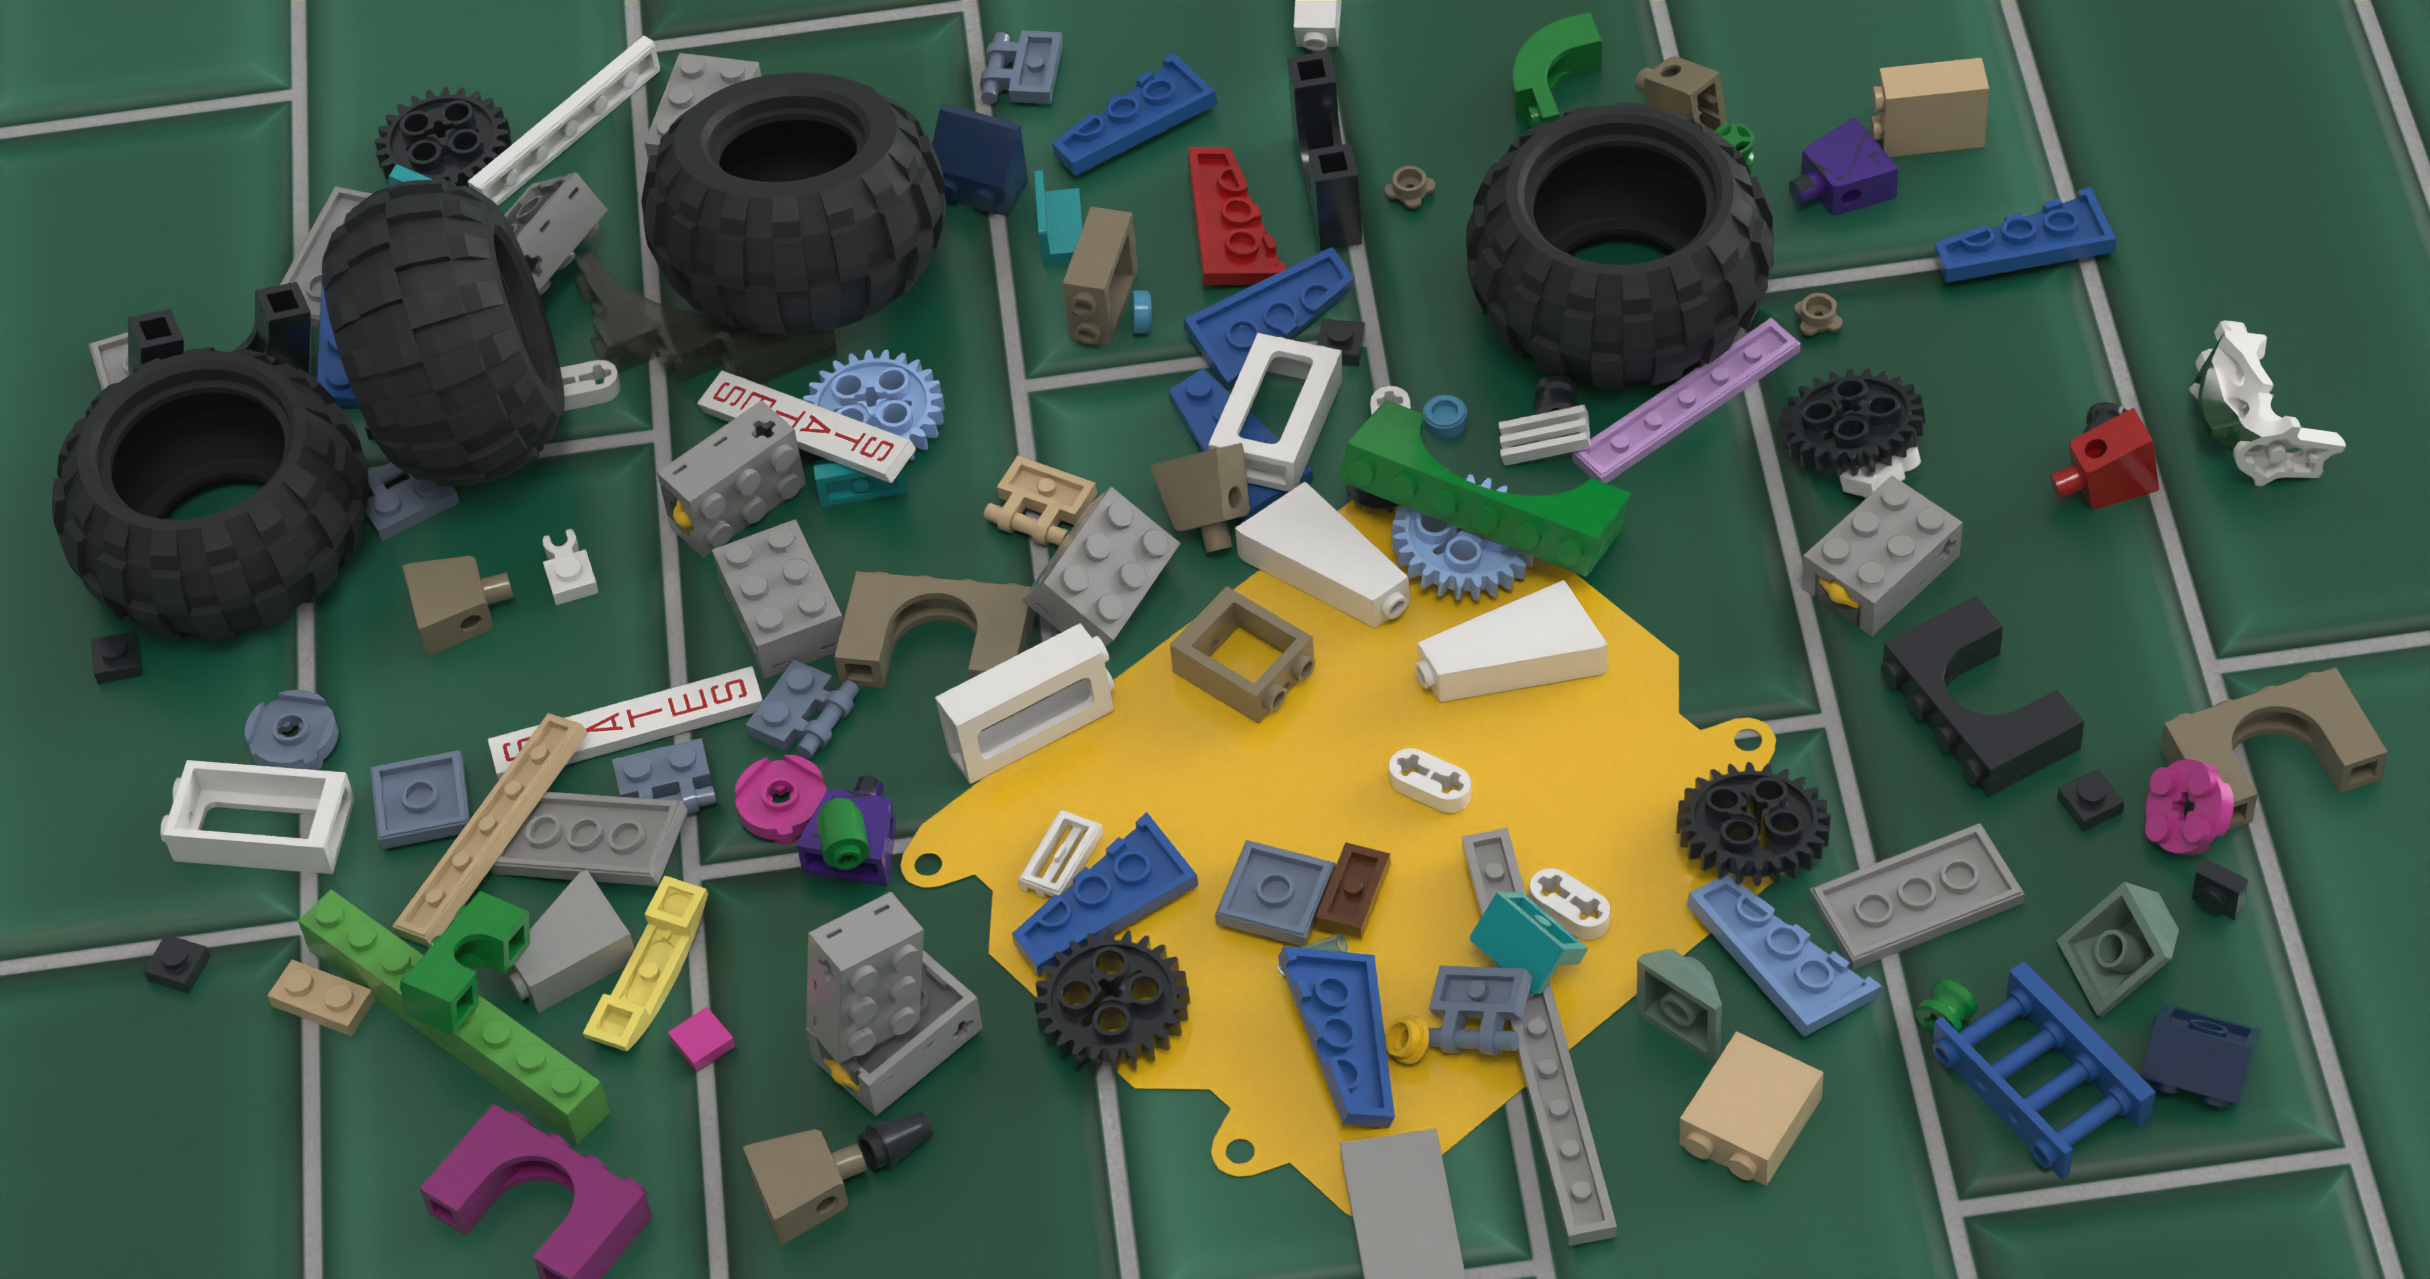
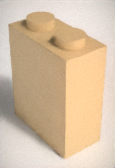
M1982 58L1880 68L1879 86L1872 87V105L1877 115L1870 116L1871 136L1875 141L1880 142L1881 148L1889 157L1985 147L1989 85Z
M1736 1031L1680 1118L1679 1144L1684 1146L1695 1157L1700 1159L1709 1158L1728 1167L1734 1175L1741 1179H1753L1767 1186L1822 1099L1823 1072Z

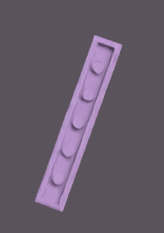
M1772 318L1768 319L1734 342L1730 349L1710 364H1705L1701 368L1697 367L1590 439L1591 448L1572 452V461L1589 477L1608 483L1798 354L1801 343Z

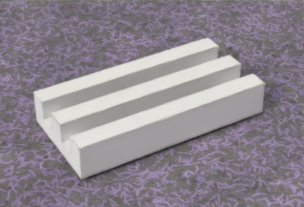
M1585 405L1499 422V430L1502 434L1500 436V444L1502 446L1500 453L1505 466L1591 448L1589 415ZM1578 432H1580L1579 434L1564 436V435H1568V434H1573V433H1578ZM1530 443V444H1526V445H1521V446L1513 447V446H1515V445Z
M1060 809L1019 877V889L1026 892L1030 888L1034 889L1036 896L1045 898L1046 895L1052 897L1054 895L1061 896L1074 884L1073 878L1081 872L1103 835L1102 824ZM1067 826H1073L1066 840L1060 845L1054 855V860L1043 878H1038V874ZM1087 831L1084 837L1082 838L1081 842L1079 843L1078 847L1076 848L1075 852L1073 853L1072 857L1070 858L1069 862L1067 863L1066 867L1064 868L1063 872L1061 873L1060 877L1058 878L1056 884H1054L1056 878L1058 877L1059 873L1061 872L1062 868L1064 867L1065 863L1067 862L1068 858L1070 857L1071 853L1073 852L1083 833Z

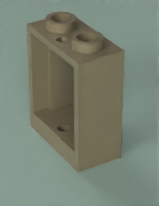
M1090 207L1063 281L1070 340L1080 341L1085 344H1099L1111 347L1113 345L1139 271L1133 216L1130 212Z
M1228 586L1170 644L1173 673L1258 724L1270 711L1274 712L1280 708L1287 693L1298 681L1303 682L1306 680L1315 666L1313 637ZM1239 626L1283 652L1255 683L1250 682L1210 658Z

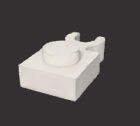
M1910 447L1906 450L1907 456L1905 458L1892 455L1891 466L1884 465L1881 462L1875 463V472H1870L1864 466L1859 467L1857 475L1853 476L1850 469L1839 476L1843 492L1867 498L1891 476L1900 481L1904 480V472L1916 468L1921 463L1918 448Z
M572 529L566 530L568 541L562 546H554L549 535L543 537V546L549 559L544 561L543 564L556 605L599 593L586 549L579 551L577 538Z

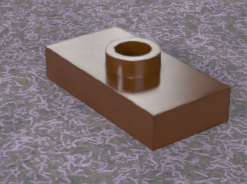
M1345 842L1316 915L1317 928L1362 939L1391 865L1390 853Z

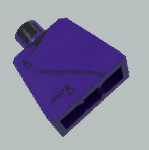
M1853 117L1805 147L1802 152L1801 176L1789 182V191L1794 201L1799 205L1817 197L1830 214L1840 215L1896 198L1899 168L1857 118Z
M860 776L857 779L853 792L833 788L825 793L797 843L802 872L888 886L896 820L892 800L881 796L884 785L880 780L872 776ZM835 798L850 799L861 810L870 848L868 857L857 867L849 870L834 868L825 863L816 825L820 807L825 802Z

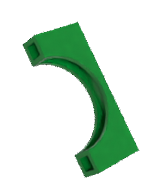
M1385 400L1346 445L1338 479L1339 482L1586 577L1622 531L1632 495L1628 491L1591 477L1583 485L1573 490L1545 496L1510 494L1479 486L1447 470L1430 455L1421 439L1426 418L1425 414Z

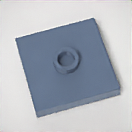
M461 750L370 767L377 838L381 849L459 835L471 819L464 760Z
M1246 840L1215 913L1216 924L1306 947L1316 922L1317 912L1335 870V862Z

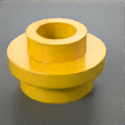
M1413 1015L1393 1020L1385 1033L1387 1051L1401 1063L1413 1064L1420 1060L1429 1044V1029L1426 1022L1422 1018Z

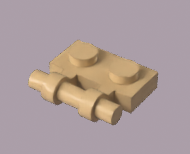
M1017 455L997 486L998 497L1007 502L1003 507L989 503L984 511V519L996 523L1000 530L1014 533L1016 530L1033 536V541L1048 546L1050 543L1060 546L1070 531L1057 527L1061 520L1073 525L1076 524L1097 495L1096 483ZM1025 508L1042 513V515L1037 520L1022 513Z

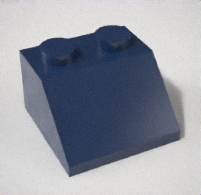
M943 103L939 110L932 146L942 168L946 202H955L977 208L983 212H992L1008 217L1028 183L1020 124Z
M2166 1004L2154 1022L2141 1077L2151 1080V1086L2163 1092L2178 1094L2181 1089L2198 1093L2200 1094L2199 1099L2202 1102L2213 1106L2228 1107L2229 1102L2238 1104L2245 1090L2262 1030Z

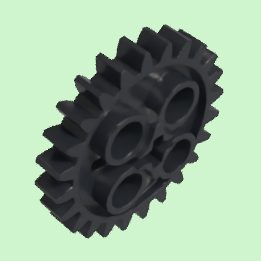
M448 87L443 88L440 96H435L431 90H427L426 99L422 101L414 95L411 96L412 105L410 107L398 104L396 105L399 113L398 116L388 114L385 116L388 126L378 127L380 138L375 139L376 156L385 179H389V175L396 164L430 179L452 181L457 187H469L468 181L512 145L508 120L504 118L502 108L495 107L491 97L482 101L479 91L467 97L465 89L462 87L455 95H450Z
M1851 368L1847 370L1845 377L1840 378L1836 373L1830 372V380L1826 382L1813 378L1814 387L1812 389L1805 386L1798 387L1800 397L1789 396L1787 398L1789 407L1781 408L1782 419H1779L1781 438L1784 449H1789L1790 458L1792 460L1800 458L1801 466L1804 468L1815 463L1816 473H1821L1826 468L1833 467L1834 476H1838L1843 468H1849L1851 474L1855 476L1859 471V467L1865 466L1870 472H1875V463L1881 462L1884 465L1891 466L1892 455L1905 458L1907 456L1906 447L1918 446L1917 437L1924 435L1923 424H1926L1921 394H1915L1914 385H1903V378L1901 376L1889 381L1888 371H1883L1876 377L1871 376L1870 368H1866L1861 375L1855 376Z
M1747 762L1745 771L1738 772L1732 764H1728L1726 775H1722L1720 772L1712 769L1710 770L1709 781L1697 777L1695 779V789L1686 788L1684 790V800H1680L1678 803L1676 833L1680 834V847H1688V859L1701 858L1700 869L1703 871L1714 866L1717 867L1718 879H1722L1728 873L1735 874L1736 884H1740L1745 876L1752 877L1756 886H1760L1764 876H1769L1775 884H1780V873L1784 872L1791 878L1796 879L1798 877V866L1810 871L1813 866V858H1823L1824 847H1827L1829 844L1831 814L1826 813L1827 801L1818 800L1819 789L1817 787L1805 789L1806 778L1804 777L1790 781L1789 769H1784L1778 775L1772 774L1771 764H1766L1760 772L1755 771L1751 762Z
M1107 930L1105 939L1102 942H1098L1094 935L1089 933L1087 934V946L1082 948L1072 940L1069 942L1071 949L1069 956L1056 951L1054 953L1056 967L1043 966L1044 980L1036 981L1035 984L1038 997L1034 998V1006L1037 1014L1038 1028L1044 1031L1047 1045L1056 1044L1057 1053L1060 1058L1072 1052L1074 1066L1076 1067L1080 1066L1088 1058L1091 1059L1093 1072H1097L1103 1062H1109L1112 1072L1117 1073L1120 1061L1127 1060L1132 1069H1137V1056L1143 1055L1153 1062L1155 1061V1046L1168 1051L1171 1049L1169 1035H1182L1181 1021L1188 1020L1187 1004H1190L1185 971H1179V963L1176 956L1167 958L1165 945H1159L1151 950L1150 937L1147 935L1136 944L1132 942L1131 931H1126L1121 941L1114 939L1111 930ZM1109 971H1118V972L1113 973V974H1105L1106 972H1109ZM1143 997H1153L1148 1000H1139ZM1074 1002H1084L1083 1004L1073 1005ZM1113 1027L1120 1028L1115 1031H1106L1107 1029Z

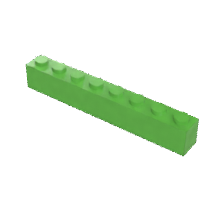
M332 889L298 920L309 952L349 981L371 989L378 1002L574 1144L578 1145L610 1113L602 1084L598 1079L479 994V1005L453 1036L404 1015L400 981L407 968L415 966L424 955Z

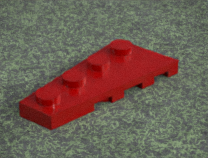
M1188 147L1187 164L1202 285H1254L1287 269L1285 263L1280 262L1276 254L1277 246L1272 235L1267 234L1261 222L1262 214L1257 203L1253 204L1248 194V184L1231 148Z

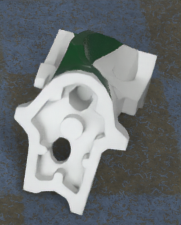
M2221 321L2214 331L2217 343L2213 349L2203 351L2195 362L2198 374L2189 387L2190 392L2198 399L2199 412L2207 435L2219 441L2233 453L2238 468L2253 478L2255 486H2264L2277 478L2284 477L2319 478L2323 473L2324 461L2331 455L2342 453L2345 449L2344 440L2337 432L2301 428L2299 421L2295 417L2284 416L2281 418L2277 416L2270 405L2274 397L2273 394H2270L2274 384L2259 361L2265 355L2267 337L2261 334L2247 333L2245 324L2242 322ZM2289 448L2301 449L2294 453L2286 452Z

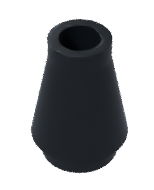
M918 1111L909 1116L867 1125L865 1132L858 1135L857 1143L865 1162L871 1169L877 1170L882 1167L888 1170L923 1141L932 1138L933 1129L927 1116L922 1111Z

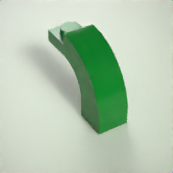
M1590 12L1555 21L1536 32L1523 45L1513 67V106L1516 121L1527 118L1530 129L1539 123H1552L1556 121L1560 114L1552 96V90L1559 83L1570 77L1602 70V40Z

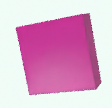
M708 1007L667 1032L670 1042L695 1072H698L736 1047L734 1038Z

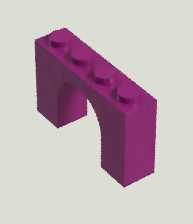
M495 1104L488 1109L419 1188L428 1213L465 1236L505 1192L515 1186L532 1181H548L568 1189L574 1195L570 1212L533 1256L540 1279H601L652 1219L646 1199L647 1193L638 1182L629 1177H624L623 1180L610 1173L607 1167L596 1157L589 1154L585 1157L571 1150L569 1144L559 1135L552 1132L546 1135L534 1128L529 1119L520 1112L512 1110L509 1113Z

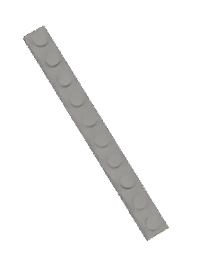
M1508 828L1461 837L1462 849L1480 917H1482L1497 892H1523L1526 895ZM1492 960L1494 967L1501 968L1496 962ZM1549 981L1541 994L1529 992L1523 1020H1508L1511 1031H1516L1519 1035V1046L1516 1050L1568 1246L1617 1237V1224Z

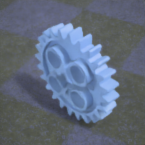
M867 350L864 360L860 361L855 355L849 354V364L845 366L835 360L833 361L834 373L821 370L819 372L821 383L810 382L809 389L811 395L803 397V401L909 439L915 447L922 450L928 449L927 437L937 438V425L944 423L942 411L945 410L939 381L933 380L931 369L922 371L920 360L917 359L907 365L905 353H901L895 360H891L888 350H884L880 358H874L871 350ZM914 453L909 458L910 460L915 459Z
M1469 474L1466 480L1475 484L1473 475ZM1487 478L1481 486L1491 489V479ZM1504 485L1496 491L1507 493L1508 487ZM1407 507L1396 508L1391 537L1393 538L1392 552L1398 553L1397 564L1398 566L1408 565L1407 576L1409 579L1421 575L1422 589L1431 586L1433 583L1438 585L1437 595L1440 597L1448 589L1454 590L1456 600L1462 598L1464 591H1470L1474 600H1479L1480 591L1484 589L1491 596L1496 597L1498 584L1511 590L1514 578L1523 580L1526 567L1533 566L1534 556Z

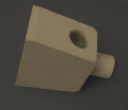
M1674 56L1668 58L1653 70L1648 67L1642 69L1636 76L1635 88L1646 95L1648 108L1661 111L1671 109L1694 118L1695 122L1702 124L1704 131L1714 132L1719 126L1727 124L1719 72Z
M1243 444L1229 445L1150 465L1174 529L1180 532L1200 527L1206 553L1232 547L1226 520L1246 516L1250 511Z
M470 555L402 565L418 630L427 656L490 631L494 625L488 605L514 598L507 572L481 579L476 560Z
M816 1129L743 1146L749 1173L780 1245L789 1242L846 1209L848 1199L843 1180L867 1171L864 1157L857 1143L831 1153L822 1132Z

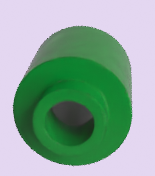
M835 798L825 802L820 807L819 815L816 819L823 859L831 867L842 870L853 869L862 863L870 853L862 812L852 800L847 798Z

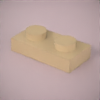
M295 960L290 961L267 995L271 1006L351 1037L375 1002L371 989Z

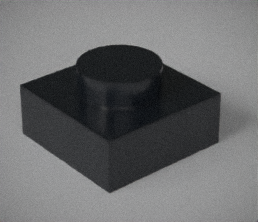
M1322 319L1317 345L1342 350V365L1359 367L1366 335L1365 322Z
M136 631L91 639L93 673L97 684L142 676L140 641Z
M2099 769L2058 787L2057 799L2083 832L2123 813L2124 801Z
M2205 858L2196 871L2192 899L2211 912L2221 913L2235 920L2244 907L2248 879Z
M165 934L144 969V974L148 982L189 994L211 956L207 946Z

